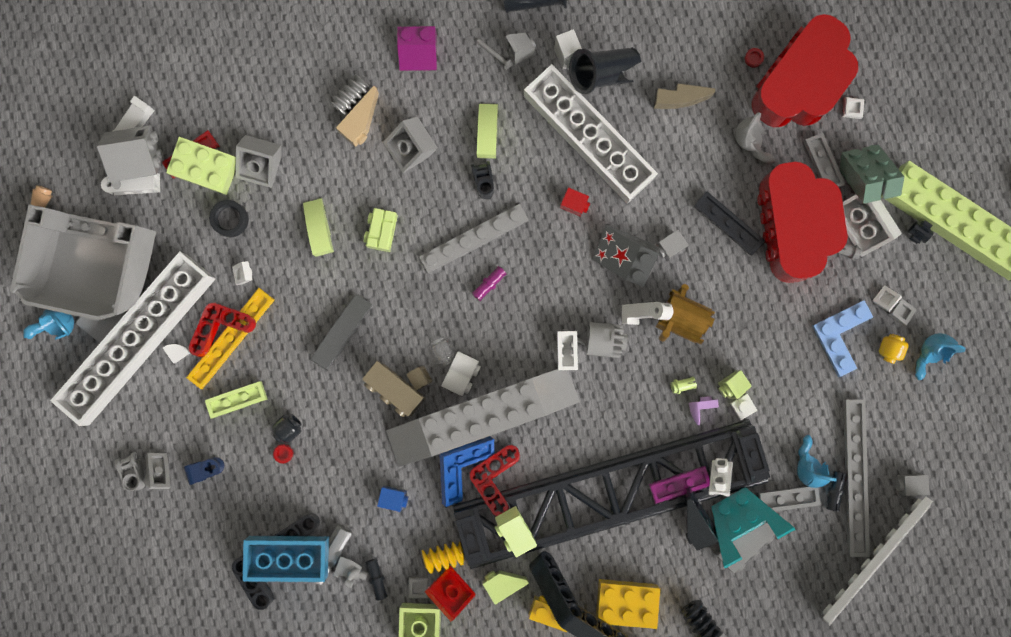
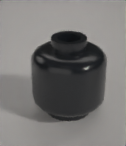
M284 414L272 426L275 440L280 443L282 441L290 443L301 433L300 426L302 424L300 420L293 414Z

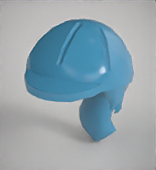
M46 309L39 317L38 323L28 325L23 330V337L32 339L36 334L44 330L51 335H57L55 340L68 336L74 328L73 316Z
M937 333L929 336L924 341L921 355L916 361V379L922 380L925 378L926 364L937 363L942 359L943 363L946 364V361L949 362L955 353L965 352L966 348L959 345L953 337L947 334Z
M806 435L803 438L802 446L798 450L800 461L797 464V475L800 481L811 488L823 487L830 481H836L837 478L829 475L828 465H825L826 462L821 465L816 458L808 453L813 442L811 436Z

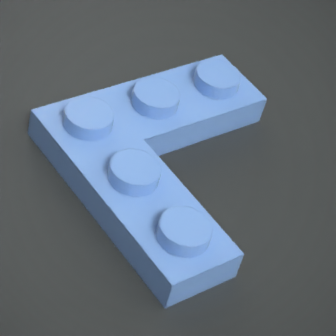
M865 300L812 325L838 377L857 369L840 334L873 318Z

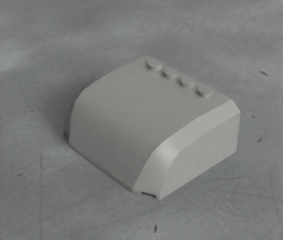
M28 205L10 292L15 293L25 305L93 320H102L119 315L132 308L141 295L156 231L120 222L112 223Z

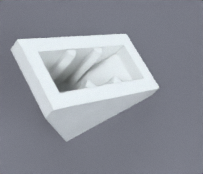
M557 331L558 370H578L577 331Z

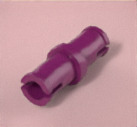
M497 266L487 278L483 279L479 287L472 292L473 296L481 301L491 290L496 288L495 285L507 275L506 272Z

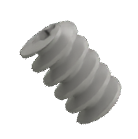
M357 74L354 75L355 81L351 79L348 81L350 87L348 85L343 86L345 92L339 90V97L335 95L332 97L334 103L329 101L344 116L348 115L347 109L350 111L353 109L352 104H358L357 99L361 100L363 98V93H368L367 89L369 86Z

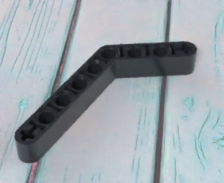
M547 551L541 552L529 564L530 571L561 628L576 637H628L578 605L550 553Z

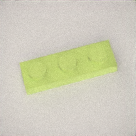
M262 381L207 399L205 403L212 419L268 399Z

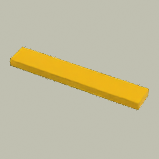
M258 288L239 312L252 316L257 323L275 299L261 288ZM240 320V321H239V323H241V324H243V325H247V326H248V324H249L248 321H247V322H245V321H243V320ZM227 326L210 347L207 355L201 358L186 378L203 390L248 333Z

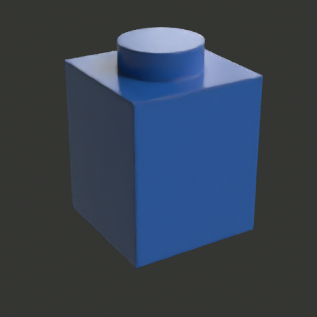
M383 486L377 507L401 512L403 507L406 508L409 496H405V490Z

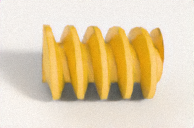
M460 540L459 546H456L454 541L451 543V548L447 544H444L443 550L436 546V552L429 548L427 555L424 550H421L425 568L430 574L434 573V567L438 572L441 571L442 565L446 570L449 569V563L452 567H456L457 561L460 565H464V552Z

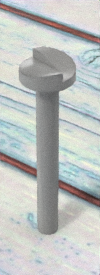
M481 39L477 40L479 45L505 65V70L513 66L512 60H505Z

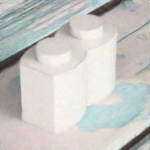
M458 351L443 381L442 387L461 396L464 393L468 394L473 385L470 383L472 376H477L481 368L478 365L479 361Z

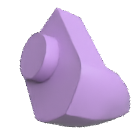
M712 396L700 397V401L689 403L691 415L697 425H700L701 409L719 407L718 400H712Z

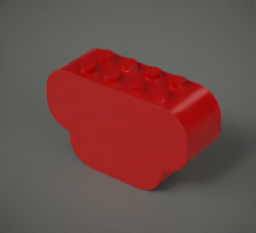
M822 14L811 19L805 28L802 26L799 28L756 86L758 90L753 96L751 105L755 115L758 112L761 113L760 120L771 127H783L792 120L798 125L810 126L817 123L834 107L858 73L857 58L847 49L851 40L847 26L831 15Z
M801 162L780 164L762 179L757 201L758 205L762 207L760 221L761 224H764L765 232H763V239L765 240L764 243H767L768 249L765 256L767 262H770L773 275L782 282L793 283L804 281L820 274L827 264V257L840 252L845 247L848 239L842 195L839 187L829 179H815L812 169Z

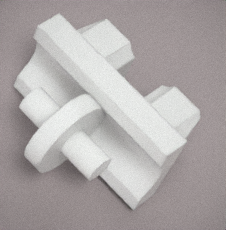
M722 458L712 460L709 495L721 494L730 496L733 462H728L727 459Z

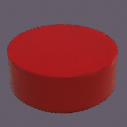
M758 48L749 49L744 57L745 63L751 68L759 67L764 61V53Z
M280 444L273 451L274 459L281 464L289 462L294 454L292 447L287 444Z

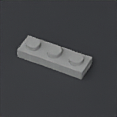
M820 133L805 139L803 142L818 177L829 179L838 187L844 186L845 182L824 134Z
M808 486L758 493L759 499L774 511L821 505L818 488Z

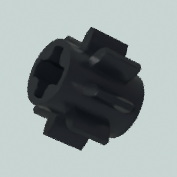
M922 220L921 223L916 221L908 230V233L911 234L909 239L916 244H920V242L926 243L934 234L931 230L933 225L926 220Z

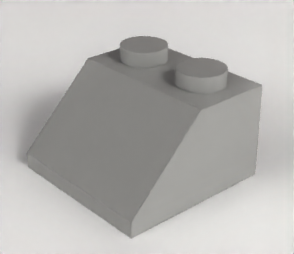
M418 117L403 120L383 142L402 173L426 160L438 149Z
M245 135L236 145V178L272 188L281 160V145Z

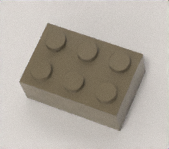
M376 361L362 379L366 382L364 386L367 389L381 394L379 398L386 404L391 405L392 403L396 407L394 410L402 417H406V415L408 417L412 416L426 399L420 392L380 361Z

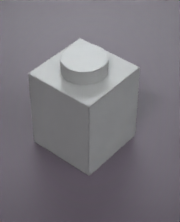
M676 230L657 244L660 246V257H665L666 260L689 246L679 230Z
M897 475L898 479L895 482V486L900 495H930L928 475Z

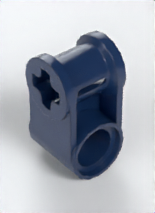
M214 457L184 466L183 468L189 485L222 473L225 464L221 458ZM211 465H215L216 468H215V469H211L210 466H211Z

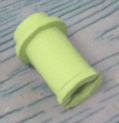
M691 377L679 381L675 379L670 384L672 392L680 394L682 391L696 389L697 384L696 382L693 383L695 378Z

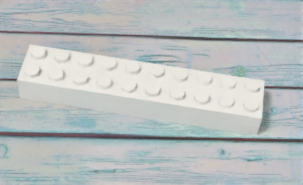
M179 252L141 295L136 304L128 310L50 401L77 425H90L214 282L215 278L187 254Z

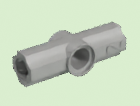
M339 524L329 539L328 574L332 567L337 564L338 558L343 553V548L352 535L349 529ZM314 582V583L322 585L324 582Z

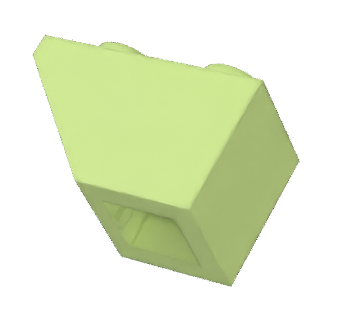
M741 370L735 371L718 382L720 393L724 398L727 397L728 399H738L752 387Z

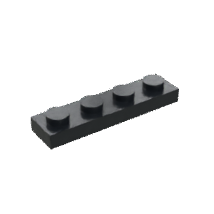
M708 191L693 206L749 255L752 256L764 243L765 240Z

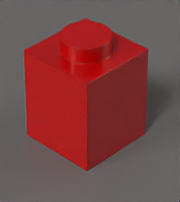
M568 187L560 208L581 217L583 212L587 213L591 203L587 202L589 199L588 195Z

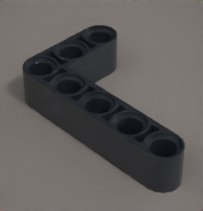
M314 513L307 514L274 536H290V529H294L297 532V536H307L319 527L320 519ZM307 518L313 520V528H309L306 525ZM242 555L232 563V571L254 608L264 610L273 602V592L267 582H257V586L254 587L249 581H243V569L239 565L240 561H243ZM264 595L267 598V603H262L259 596Z

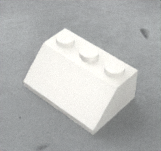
M855 194L843 202L847 234L854 246L858 245L862 249L861 257L891 242L902 234L881 200L863 204Z

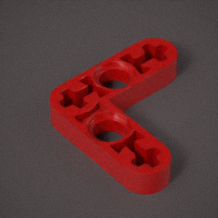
M210 303L202 313L189 344V351L192 355L204 357L209 352L220 324L249 333L255 329L256 320L248 314L216 303ZM212 310H216V314H211ZM233 313V320L227 323V315ZM240 320H243V321H245V322L248 321L249 324H248V326H247V325H243V324L239 323V321H240ZM209 325L210 332L204 335L203 329L205 326ZM197 346H201V350H197Z
M513 445L504 447L470 472L472 483L495 517L509 510V506L492 479L519 461L520 452ZM508 451L515 452V458L508 457L505 459L508 456ZM500 456H503V459H505V461H506V464H505V465H504L502 459L500 458ZM492 461L500 462L498 470L490 469ZM485 466H486L488 472L490 473L489 476H488L487 473H484V472H485V470H484V467H485ZM477 472H479V474L484 473V474L482 475V478H483V479L480 480V481H479V479H475V478H476V475H475V474H476ZM492 487L495 490L492 497L484 495L486 488ZM497 499L501 506L505 505L503 507L504 511L502 513L500 511L495 512L497 507L492 501Z

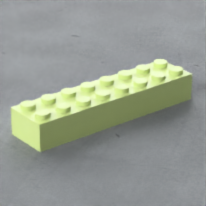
M911 161L901 165L899 170L904 175L901 196L885 200L920 223L922 220H926L933 225L931 227L932 231L1008 281L1011 280V227Z

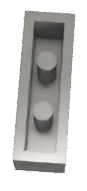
M768 523L733 541L742 560L727 567L731 572L735 573L736 571L740 572L746 566L745 563L750 558H755L760 553L759 549L764 544L768 545L773 541L775 534ZM718 548L714 554L723 562L720 548Z

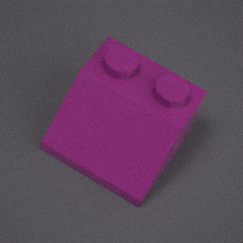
M435 26L397 27L399 70H437V33Z

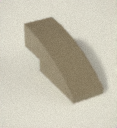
M677 84L675 91L657 89L654 109H677L701 103L713 96L715 88Z

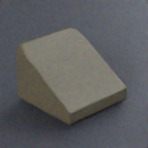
M425 366L417 367L407 373V377L415 390L433 381Z

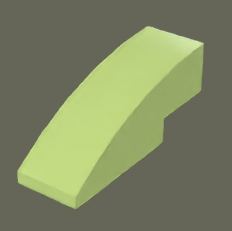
M479 104L477 158L496 159L498 104Z
M322 198L303 203L312 255L316 257L334 252Z

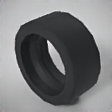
M232 200L218 202L213 206L209 215L210 225L214 231L225 237L239 236L248 226L249 218L247 211L243 206ZM225 208H234L240 215L238 225L230 230L222 228L218 222L219 214Z

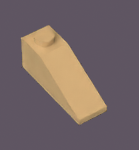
M375 86L369 90L336 127L338 132L355 147L358 144H363L367 139L379 95Z

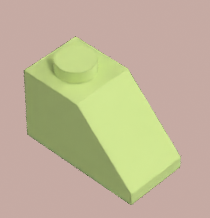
M500 570L496 573L491 571L484 576L485 580H483V586L495 605L529 584L525 576Z

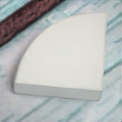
M170 344L163 347L173 363H177L190 354L189 349L181 345Z

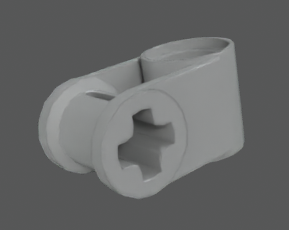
M136 452L131 453L126 458L115 460V467L124 489L136 491L145 487L143 483L145 474L140 457ZM134 477L137 479L136 486H133L132 480Z

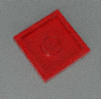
M451 565L424 591L450 622L461 613L476 595Z

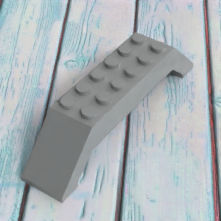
M556 369L386 430L398 467L544 417L580 401L569 370Z

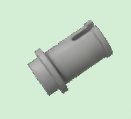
M846 244L844 249L838 253L849 256L851 260H854V258H859L862 249L858 245Z

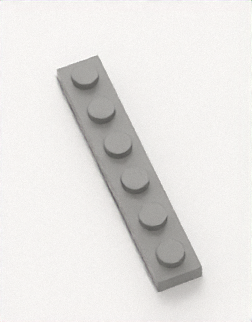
M518 204L419 257L428 274L529 220L521 205Z

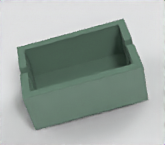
M879 145L864 147L862 151L852 149L841 153L840 173L863 204L881 199L884 181L883 199L901 196L904 175Z

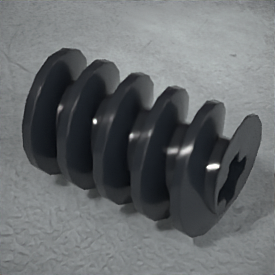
M701 600L691 601L680 610V613L686 612L683 617L684 620L691 619L688 622V626L695 625L692 632H700L697 637H718L720 635L721 629L716 626V622L712 620L711 614L707 613V608L703 606Z

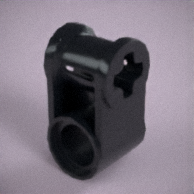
M490 161L476 166L471 164L478 195L482 199H490L494 195ZM489 186L491 189L489 192L484 193L481 191V188Z

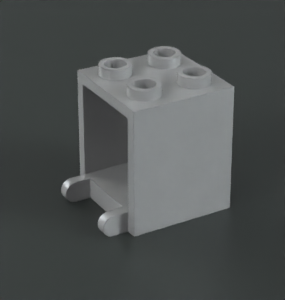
M151 125L105 132L97 148L109 182H111L114 189L120 188V181L157 175L164 156L162 150L158 149V136L156 131L152 130Z

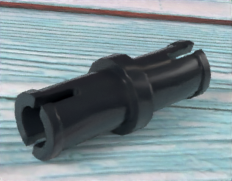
M833 471V477L837 478V480L832 481L831 487L828 489L830 495L826 509L836 512L840 511L841 498L845 493L843 487L846 473Z
M374 558L366 561L365 564L370 576L369 584H372L375 600L379 601L387 598L388 595L383 582L385 578L384 575H381L378 559Z

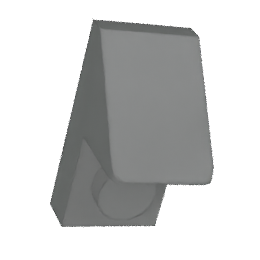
M147 453L145 456L147 474L143 479V483L149 489H170L167 453Z

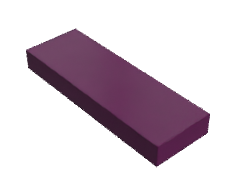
M702 466L650 483L649 487L654 502L657 504L686 494V488L690 487L692 491L708 487L710 486V478L706 466Z

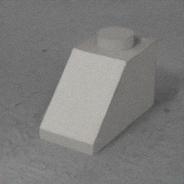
M526 33L509 34L506 36V51L514 65L534 55L535 42L531 37L528 38Z

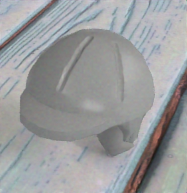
M758 112L755 116L746 118L739 123L735 131V138L738 145L745 151H751L756 159L772 164L775 162L774 156L762 151L760 148L763 141L761 134H766L764 132L766 129L760 123L761 113Z

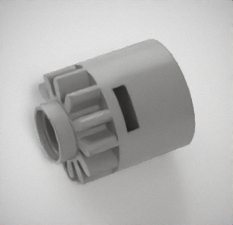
M589 322L586 355L621 358V353L626 351L628 334L624 333L623 325Z

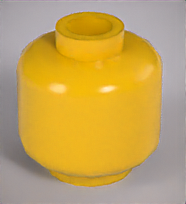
M895 334L883 337L879 348V354L884 356L883 360L890 363H895L896 360H903L908 349V343L905 341L906 338Z

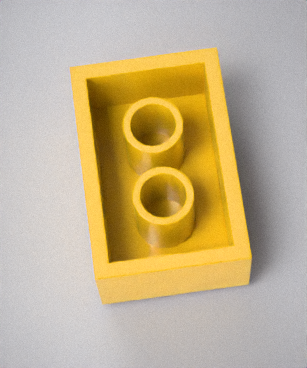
M599 579L596 617L609 625L657 629L660 588L657 584Z

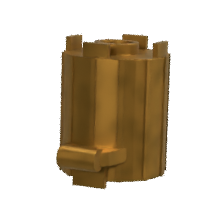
M683 284L678 291L672 289L669 293L670 297L666 303L672 305L673 315L669 320L659 319L658 324L655 326L663 330L659 336V340L662 342L672 332L689 341L702 344L704 340L700 338L714 323L715 319L711 316L715 312L712 309L685 297L689 289L687 284Z

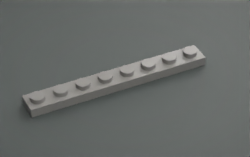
M843 400L847 553L849 557H870L865 400Z

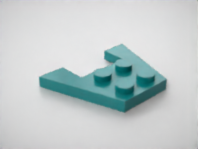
M746 487L711 506L725 569L742 560L733 541L754 529L768 523L777 539L795 530V527Z

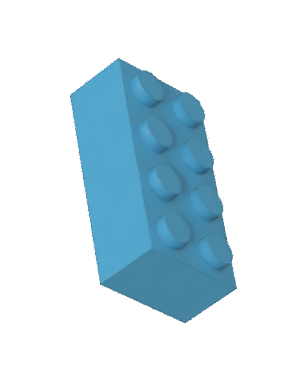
M248 536L243 543V581L325 582L328 577L329 536Z

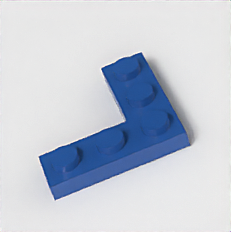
M491 436L440 453L442 504L445 507L463 501L461 468L494 455V439Z

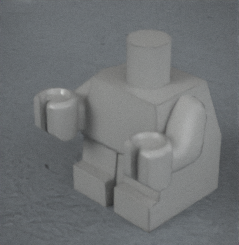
M340 556L333 576L337 578L340 576L345 577V586L352 588L353 580H358V578L366 580L368 572L362 571V567L354 561Z

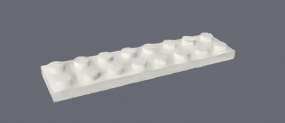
M925 496L923 500L919 498L913 504L910 510L912 513L910 515L906 513L901 518L898 530L893 528L885 539L887 543L885 545L879 544L873 553L875 557L872 560L868 558L861 566L860 570L862 572L859 576L855 573L848 581V589L845 591L842 588L836 595L835 599L837 602L833 606L829 604L822 612L824 615L823 620L829 626L926 513L933 502Z

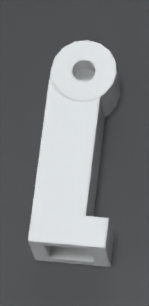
M134 96L130 101L132 105L113 131L142 127L155 110Z
M159 173L153 176L120 181L121 186L119 189L112 187L108 176L101 181L103 191L112 195L113 193L114 195L160 192Z
M648 302L622 305V324L639 325V319L645 318L669 320L673 315V307L670 303Z

